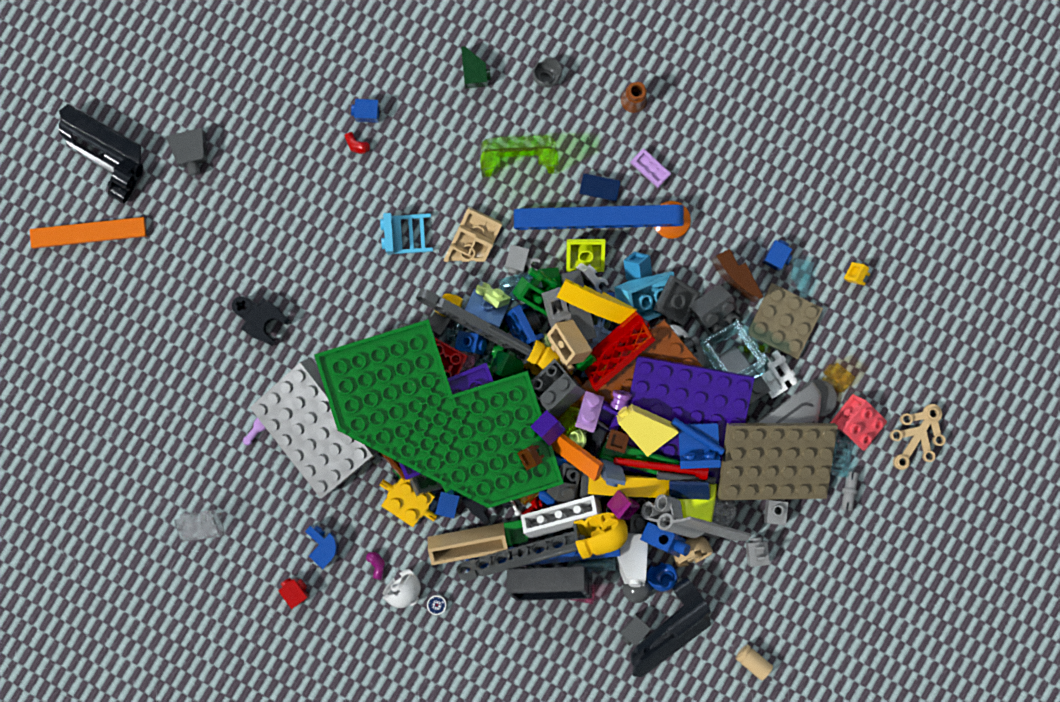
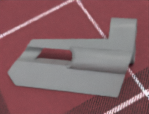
M661 494L657 496L655 503L645 502L641 508L642 517L656 522L659 529L689 538H697L703 535L716 539L723 537L734 541H747L751 537L750 533L691 516L683 518L680 500Z

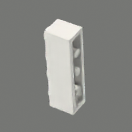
M592 495L521 515L523 533L533 539L574 528V521L581 519L585 521L588 517L603 513L601 501Z

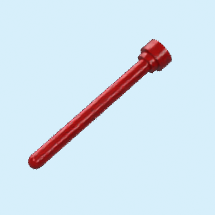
M616 457L613 460L615 465L693 474L701 480H707L709 468L680 469V465L620 457Z

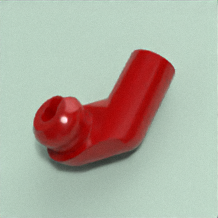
M353 132L344 135L352 152L365 154L370 150L369 143L356 141Z

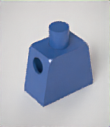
M650 522L647 523L640 540L678 558L680 554L687 556L691 548L690 545L685 543L686 539L677 534L661 530L657 525Z

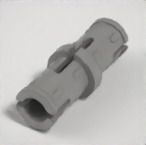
M847 471L845 488H842L844 495L841 510L846 511L847 503H849L848 511L853 512L855 495L858 493L856 486L859 473L854 472L853 480H851L852 472Z

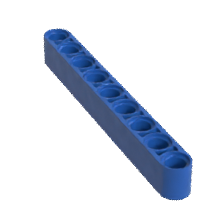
M643 205L521 208L513 210L514 229L545 230L683 226L684 206Z

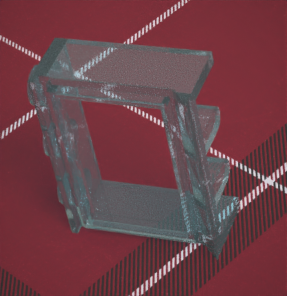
M738 320L707 338L699 340L710 364L717 370L727 371L712 347L738 333L757 360L756 363L738 373L756 378L768 371V357L764 352L761 353L759 351L756 340L749 337L747 327L744 324L741 325Z

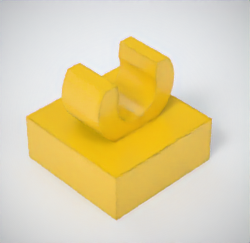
M852 262L843 279L850 283L865 285L866 283L863 280L865 276H870L868 272L869 267L865 264Z

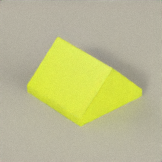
M567 239L566 272L576 271V267L580 263L586 266L590 264L597 272H604L606 240Z

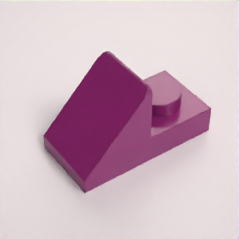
M620 490L607 503V506L618 519L628 521L641 506L635 500L629 499Z

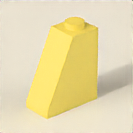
M633 404L623 407L619 410L618 415H616L618 424L647 457L679 433L678 429L671 425V421Z

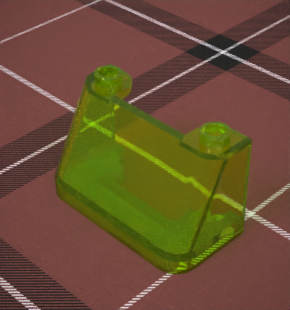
M548 135L485 139L480 148L482 177H492L493 170L500 167V158L538 156V165L546 167L548 174H558L559 162L555 139Z

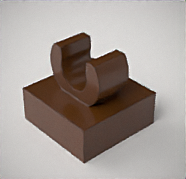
M611 428L605 448L625 453L630 436L624 431Z
M531 445L517 453L526 470L543 462L541 459L544 458V454L539 456L536 451L539 445Z

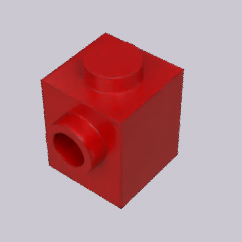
M290 577L280 584L282 588L278 590L291 610L310 596L306 591L307 585L302 579L298 580L297 577L293 580Z

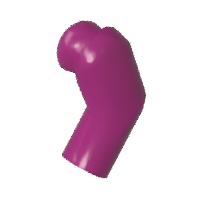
M369 552L366 555V560L374 567L373 578L382 580L385 561L377 552Z

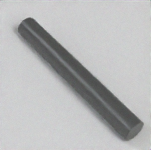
M657 472L656 475L658 480L700 481L713 485L716 482V478L708 476L707 480H701L699 477L690 474Z

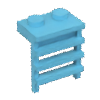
M383 213V219H380L381 230H384L385 238H381L382 249H385L388 255L433 252V247L426 248L424 218H431V213L399 216ZM420 218L421 248L414 249L412 219ZM408 219L410 249H403L401 220Z

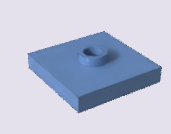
M474 289L465 310L500 328L509 304L496 308L483 299L484 296L475 292L476 289Z

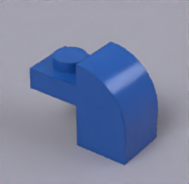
M311 525L305 532L319 545L309 557L319 567L324 569L338 552V540L333 532L329 533L326 537L324 535L326 532L320 526L316 525L315 527Z

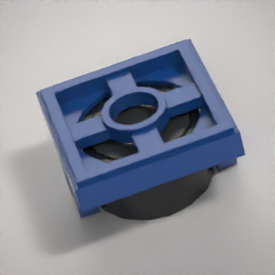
M526 303L512 308L505 314L504 320L513 337L528 345L544 338L539 317Z

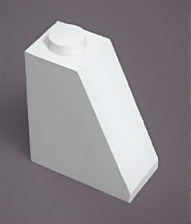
M628 533L625 544L620 548L621 556L614 557L624 584H629L631 587L644 586L646 581L648 543L640 540L642 534Z

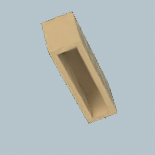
M503 523L428 537V552L431 565L486 556L508 550Z

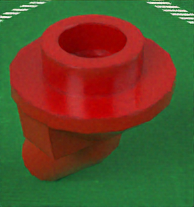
M536 496L530 502L532 505L521 514L545 509L548 506Z

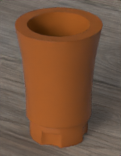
M641 82L631 83L622 93L621 104L626 111L637 113L645 108L647 104L645 85Z

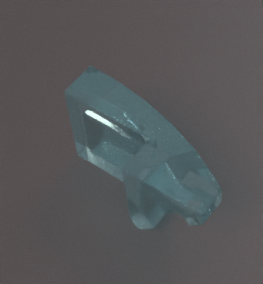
M794 258L790 277L802 296L806 298L814 262Z

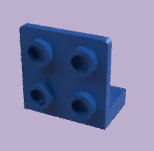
M718 423L686 424L719 445ZM679 430L680 469L721 467L719 454Z

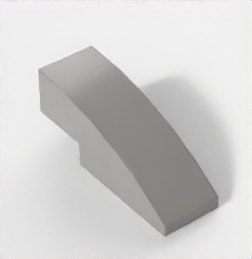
M560 287L542 293L551 328L555 323L572 320L567 302L557 298Z

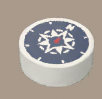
M433 595L427 602V609L433 615L442 614L447 606L445 598L441 595Z

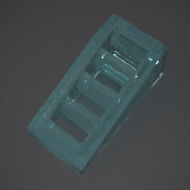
M836 436L830 475L847 478L853 448L852 440ZM838 443L848 445L847 449L838 447ZM836 451L846 452L845 456L836 454ZM835 458L843 459L844 462H835ZM834 465L842 467V471L833 469Z

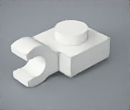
M580 263L576 267L577 270H581L583 277L592 284L593 289L601 293V289H599L601 282L608 285L606 279L595 275L597 271L590 264L586 266Z

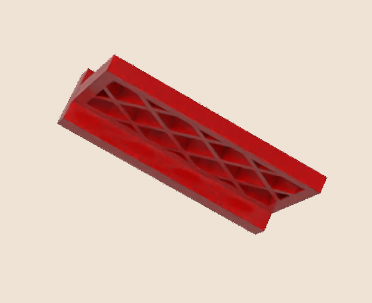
M637 311L631 314L592 349L591 353L597 360L585 372L592 388L596 392L656 340L649 328V323Z

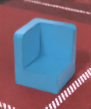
M634 251L623 260L626 280L630 281L652 276L650 255Z

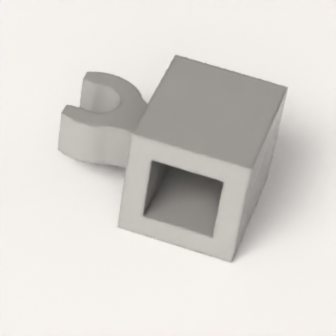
M511 244L505 269H508V273L519 275V273H524L525 266L529 270L532 263L540 264V260L528 258L529 249Z
M762 537L750 538V542H745L748 566L770 565L767 541L762 540Z

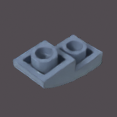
M599 458L604 463L601 478L606 481V484L617 487L618 484L625 486L626 481L622 466Z

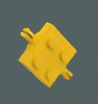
M400 478L393 485L384 479L380 482L379 486L388 491L381 507L411 527H414L423 516L432 521L436 519L437 514L429 510V505L435 498V494L432 492L416 496L409 479L404 481Z

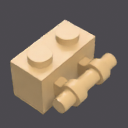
M574 320L555 323L547 333L549 342L552 345L551 349L557 353L561 365L566 367L568 372L575 368L573 364L584 362L593 351Z

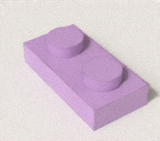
M588 391L585 392L575 427L594 433L604 400L603 396Z

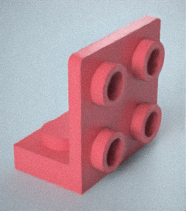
M852 394L830 423L838 425L837 430L846 434L861 450L865 451L885 426L887 420L868 401Z

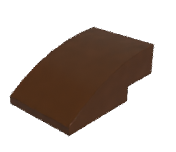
M730 249L716 255L711 260L721 277L737 293L752 302L763 298L746 262L738 265Z

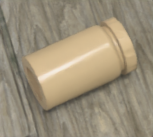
M748 644L743 646L736 655L735 659L738 662L740 661L744 667L761 681L773 669V665Z

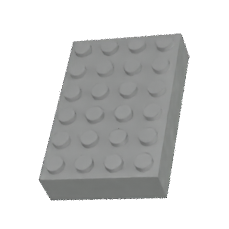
M312 358L296 365L250 407L321 499L333 492L379 453L337 430L318 366Z

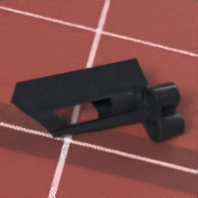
M67 104L59 110L61 117L59 132L68 145L112 174L107 184L109 186L108 195L123 204L126 203L143 174L141 145ZM73 135L89 143L90 145L96 147L97 149L103 151L104 153L97 154L94 151L86 148L85 146L76 142L74 140Z
M687 576L675 584L672 589L683 606L640 642L631 652V663L634 667L632 675L634 677L645 676L711 626L710 608Z

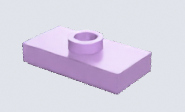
M644 148L630 162L657 188L671 175Z

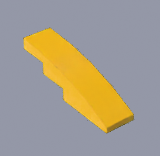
M567 278L557 294V298L573 306L621 324L637 311L636 308L605 292L601 294L586 285L582 287Z
M601 474L596 481L589 477L588 494L614 496L620 490L627 497L657 498L661 494L669 496V480L624 474L625 486L618 484L617 487L607 485L606 481L601 478Z

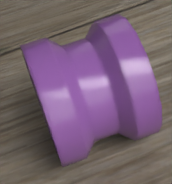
M613 390L614 398L610 403V407L617 410L625 406L628 407L632 394L623 390Z

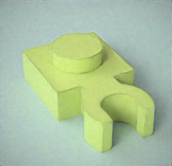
M485 282L482 286L478 284L475 290L477 294L484 296L483 299L496 308L509 304L511 299L503 290L492 289Z

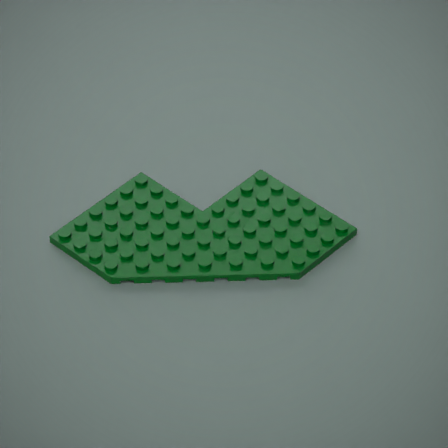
M429 319L314 354L337 430L352 439L487 508L564 484L552 445L549 446L531 428V425L542 414L528 371L452 394ZM531 445H539L536 451L539 456L544 454V458L541 459L543 462L526 470L517 453Z

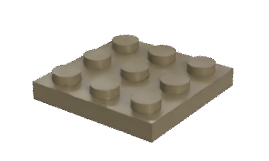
M771 283L746 335L798 360L823 308Z

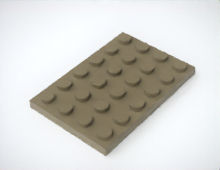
M727 423L724 440L725 451L722 456L717 498L719 500L827 499L838 425L835 423Z

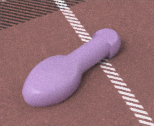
M258 417L254 421L252 430L243 438L244 445L252 444L257 434L266 430Z

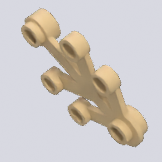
M929 404L924 407L923 412L906 413L900 416V422L903 425H910L913 421L917 420L923 421L919 427L892 430L890 432V438L893 441H900L902 438L913 436L903 453L893 458V466L896 469L904 470L909 467V458L920 441L923 450V460L925 462L935 460V453L931 451L927 435L928 427L931 425L934 435L932 442L934 445L942 446L946 441L945 437L941 435L938 421L942 417V410L938 405ZM931 410H934L936 413L934 417L930 416ZM904 416H908V417H909V422H908V423H905V422H904V420H903ZM894 432L899 433L898 439L893 437ZM937 437L942 439L940 444L936 442ZM927 453L932 455L930 460L926 458ZM902 458L905 460V464L903 466H901L899 463L900 459Z

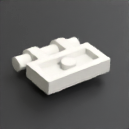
M778 350L771 353L775 359L772 363L768 357H765L753 365L771 391L767 393L770 399L775 398L788 389L784 383L785 381L789 380L792 386L798 383L795 372L789 368L785 362L786 358L784 355L781 356ZM778 365L785 374L782 377H780L777 370L775 369V367H777Z

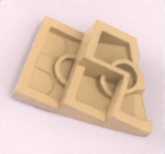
M468 207L443 261L485 262L503 223Z

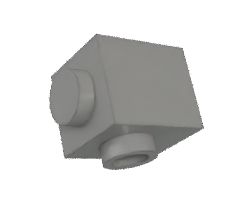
M783 499L766 500L764 522L786 525L788 502L783 501Z

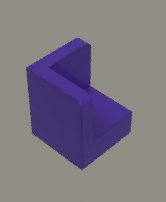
M603 400L598 420L606 423L609 430L611 428L618 430L620 425L617 422L616 415H618L619 410L610 407V403Z
M547 410L531 425V428L549 446L566 430Z

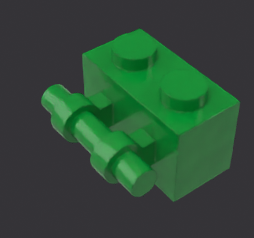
M531 267L528 274L533 279L530 281L522 276L512 293L517 299L547 316L542 293L558 287L561 288L562 285L556 279H550L545 276L543 271L535 270ZM540 282L546 284L547 287L543 289L538 285Z

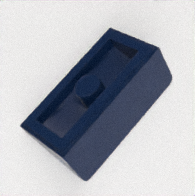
M583 173L579 194L616 202L621 181Z
M669 481L670 495L673 498L710 499L711 485L708 482Z

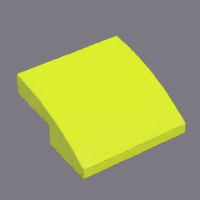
M710 484L709 500L678 499L681 502L683 518L691 516L712 522L718 485Z

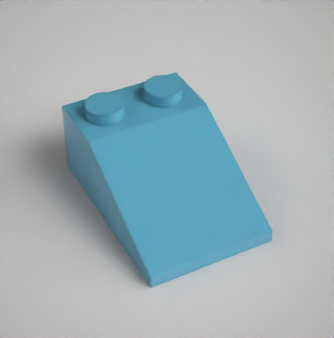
M670 271L630 280L615 286L616 299L636 308L637 312L646 321L659 317L661 314L653 309L670 275L674 276V272Z

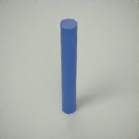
M677 418L672 420L671 425L720 456L724 453L725 449Z

